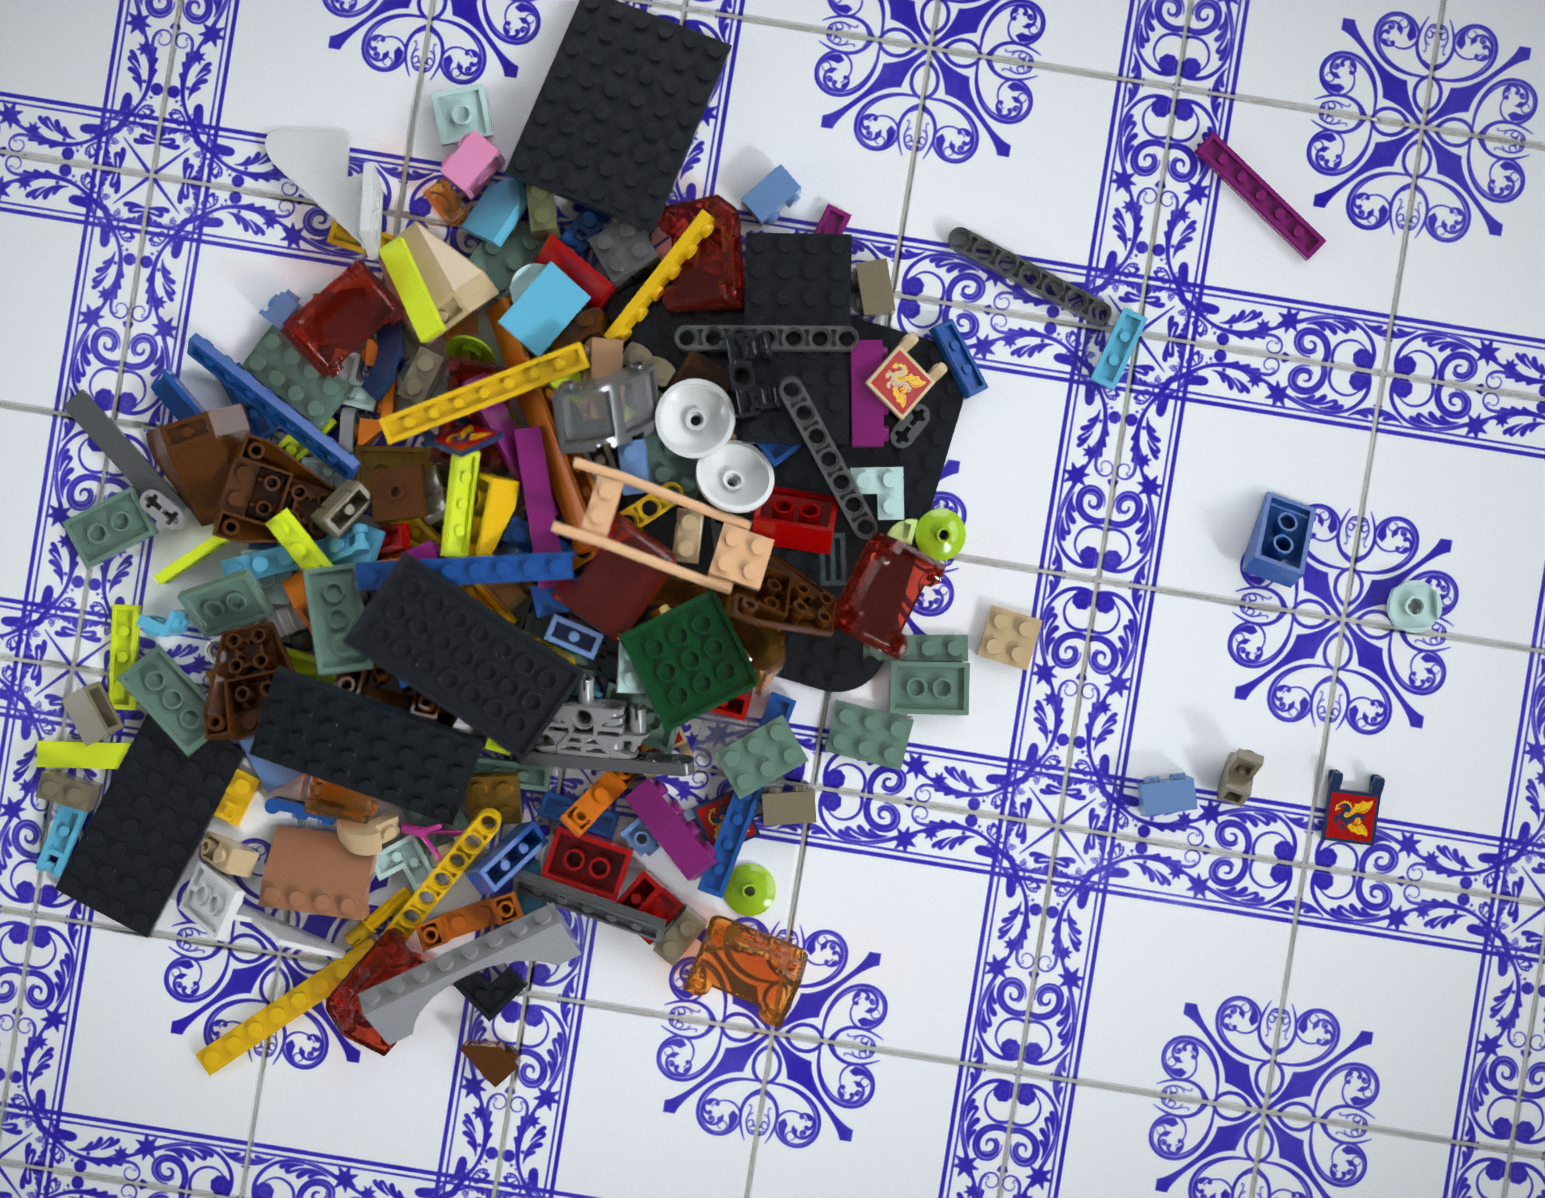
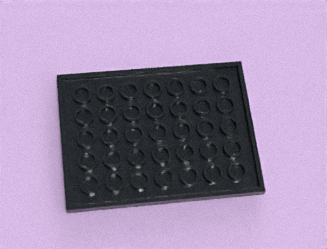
M579 0L507 165L505 176L654 234L731 52L732 45L618 0Z

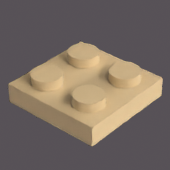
M991 605L976 655L1028 671L1043 620Z

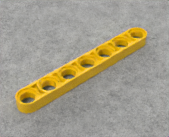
M668 482L661 486L666 489L674 486L678 489L679 494L684 495L683 488L675 482ZM652 494L646 495L613 516L611 528L615 536L614 541L619 543L678 504ZM649 500L653 501L657 506V511L652 516L645 515L642 510L643 504ZM624 515H631L634 518L635 524L630 530H625L620 525V520ZM600 548L597 551H592L586 558L574 557V571L607 549ZM526 581L529 587L534 586L533 581Z
M486 808L475 817L442 857V860L437 863L390 920L383 933V939L389 946L399 947L408 940L416 930L414 926L423 922L497 833L502 821V817L497 810ZM485 816H491L495 819L496 825L486 827L481 820ZM475 835L480 839V844L471 846L467 843L466 837ZM459 854L464 858L465 862L461 865H456L451 861L450 856ZM437 873H444L448 876L449 881L444 884L439 883L435 879V875ZM424 891L429 892L433 895L434 900L425 902L420 898L419 894ZM413 910L418 914V919L409 920L405 917L404 912ZM393 928L399 929L403 937L395 939L390 936L389 930Z

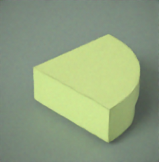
M906 519L896 523L888 531L885 539L911 545L918 519Z

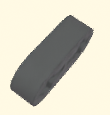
M916 404L903 420H899L892 429L890 442L895 448L905 449L910 446L930 420V412L926 406ZM913 410L915 412L922 410L924 412L922 415L925 419L924 422L917 421L914 426L910 425L909 423L914 417L911 412ZM908 427L910 429L906 435L908 442L902 441L900 444L895 441L897 439L895 432L901 433Z

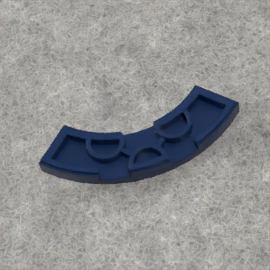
M388 304L371 322L378 337V352L371 372L361 385L377 402L381 401L397 376V373H395L399 361L403 360L406 341L403 339V323L395 310Z

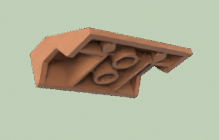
M277 824L261 880L258 906L362 921L368 918L371 913L368 899L371 880L375 873L377 854L362 856L348 851L339 841L337 832Z

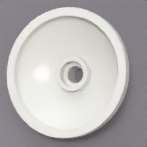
M687 379L674 384L662 395L656 408L655 424L659 437L668 449L685 458L700 459L717 453L727 444L734 431L735 412L729 396L718 385L704 379ZM693 417H699L701 423L694 426L691 420Z
M729 440L717 453L709 457L700 458L696 466V482L702 495L712 505L727 512L745 513L759 508L767 501L774 487V471L768 458L758 448L751 444H742V441ZM727 483H733L735 487L729 486Z

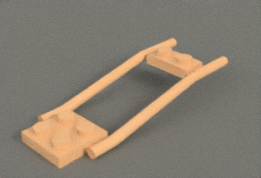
M575 457L572 467L598 475L581 530L554 521L551 532L607 549L729 595L733 584L755 591L760 590L774 540L749 532L752 520L722 511L628 473ZM624 484L724 522L708 576L607 538Z

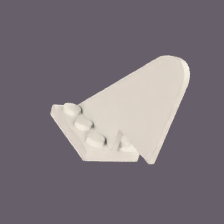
M284 129L270 132L265 139V146L271 162L359 241L362 250H366L369 260H380L378 250L381 248L384 191L374 162H364L363 173H359V176L348 177L350 132Z
M199 860L178 909L212 938L224 941L232 928L233 920L252 923L277 945L339 959L344 958L346 952L330 941L242 903L246 892L210 863Z

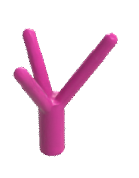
M404 822L401 826L402 833L420 837L438 861L442 860V856L427 836L461 835L464 831L441 829V824L421 827Z

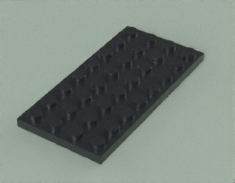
M746 232L744 325L850 326L852 234ZM769 332L770 343L772 344L775 338ZM790 332L786 336V342L791 346H796L801 342V336L797 332ZM817 332L813 335L812 340L815 345L823 346L827 343L828 337L823 332ZM844 332L839 336V342L843 346H850L849 332ZM772 352L773 356L763 357V354L756 355L755 359L751 360L755 384L760 386V389L769 387L768 384L775 382L778 383L779 387L781 381L788 376L799 378L835 445H849L850 352ZM745 369L743 373V383L748 378V373ZM789 382L784 386L783 390L788 396H794L798 393L799 386L794 382ZM770 388V389H771V394H772V400L775 401V400H774L773 389ZM782 398V407L760 410L759 415L743 418L742 444L807 445ZM805 405L800 406L796 410V415L801 419L809 418L812 413L811 409ZM813 429L809 433V439L813 442H820L824 437V433L820 429Z
M406 551L401 555L342 640L343 643L522 761L526 759L585 674L583 670Z
M278 665L249 754L453 825L485 739Z
M147 713L55 889L146 938L150 937L206 833L237 768H240L246 757L244 749L227 740H208L187 757Z

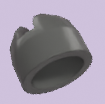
M309 629L289 637L292 645L301 651L307 650L313 641Z

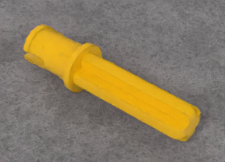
M407 886L402 887L371 913L368 918L362 920L344 935L348 943L356 948L369 935L377 933L376 929L404 905L413 894Z

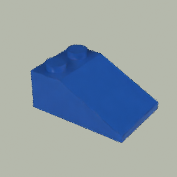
M1267 491L1246 548L1242 571L1291 588L1304 575L1316 508Z

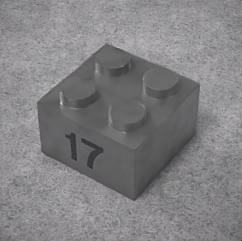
M622 221L587 239L618 293L651 275L661 263L644 230Z

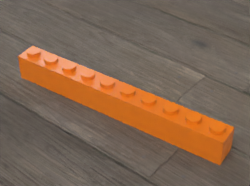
M503 297L486 311L507 369L537 358L498 323L499 319L512 306L511 297ZM546 384L520 394L518 398L529 428L541 426L549 481L566 525L581 530L595 483L590 472L572 467L575 457L585 459L583 453H561L552 400V392L555 389ZM610 526L607 538L614 541L615 536ZM571 538L577 555L597 551L601 548Z

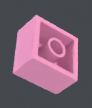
M476 130L471 134L467 133L458 144L460 146L454 155L451 153L443 160L441 164L443 168L440 170L448 182L471 201L476 198L506 162L500 151Z

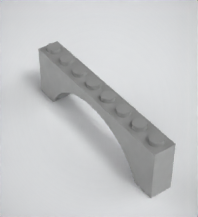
M552 902L359 993L358 996L364 1017L386 1043L391 1045L413 1034L419 1014L432 998L447 986L471 973L498 964L517 961H540L558 966L581 955L574 933Z

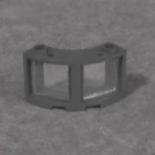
M640 360L633 361L622 370L605 377L576 382L575 380L562 381L552 392L561 453L596 451V447L608 443L613 448L633 442L632 437L640 433L642 436H646L655 431V413L659 402L655 364H645V361Z

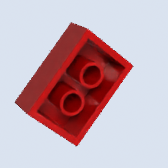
M560 823L557 826L541 876L616 902L634 849L632 846L588 832H584L578 838L565 824Z

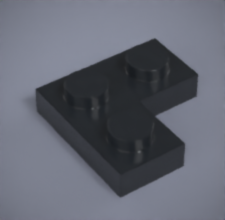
M509 965L492 983L480 971H476L455 981L453 985L490 1022L528 983Z

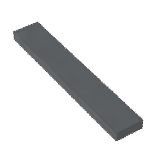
M82 389L63 406L141 495L150 489L159 490L184 511L188 509L180 495L86 390ZM150 496L148 498L151 502L150 505L161 509L162 506L156 501L158 496ZM165 512L171 518L170 524L177 519L178 513Z
M522 869L513 875V891L549 904L553 902L557 907L661 943L666 925V920Z

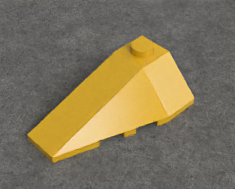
M478 471L468 556L492 555L515 510L521 482L504 476Z

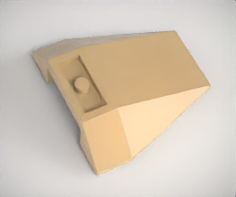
M415 221L395 238L398 236L404 238L446 328L445 331L430 341L423 343L419 340L380 255L379 263L397 315L403 323V332L417 351L420 346L428 349L441 339V335L500 294L485 271L418 221Z

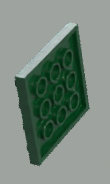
M711 589L618 636L665 732H669L762 684L728 615L723 614L724 607L716 590Z

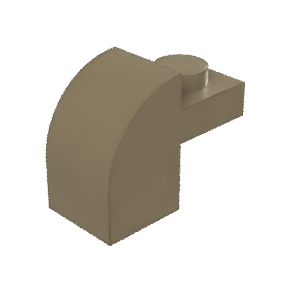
M1240 748L1236 753L1231 752L1220 777L1217 799L1242 807L1251 796L1253 778L1263 766L1264 756L1256 754L1252 750Z

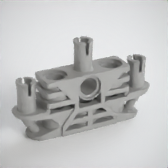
M584 674L578 682V696L569 695L543 733L549 735V737L544 738L542 735L534 746L536 750L541 752L598 758L633 759L639 754L637 747L651 733V730L646 728L647 706L641 704L640 709H638L639 703L630 705V725L627 726V701L594 698V676L589 675L588 680H586L587 674ZM581 710L589 712L591 716L584 715ZM624 741H631V744L624 743Z

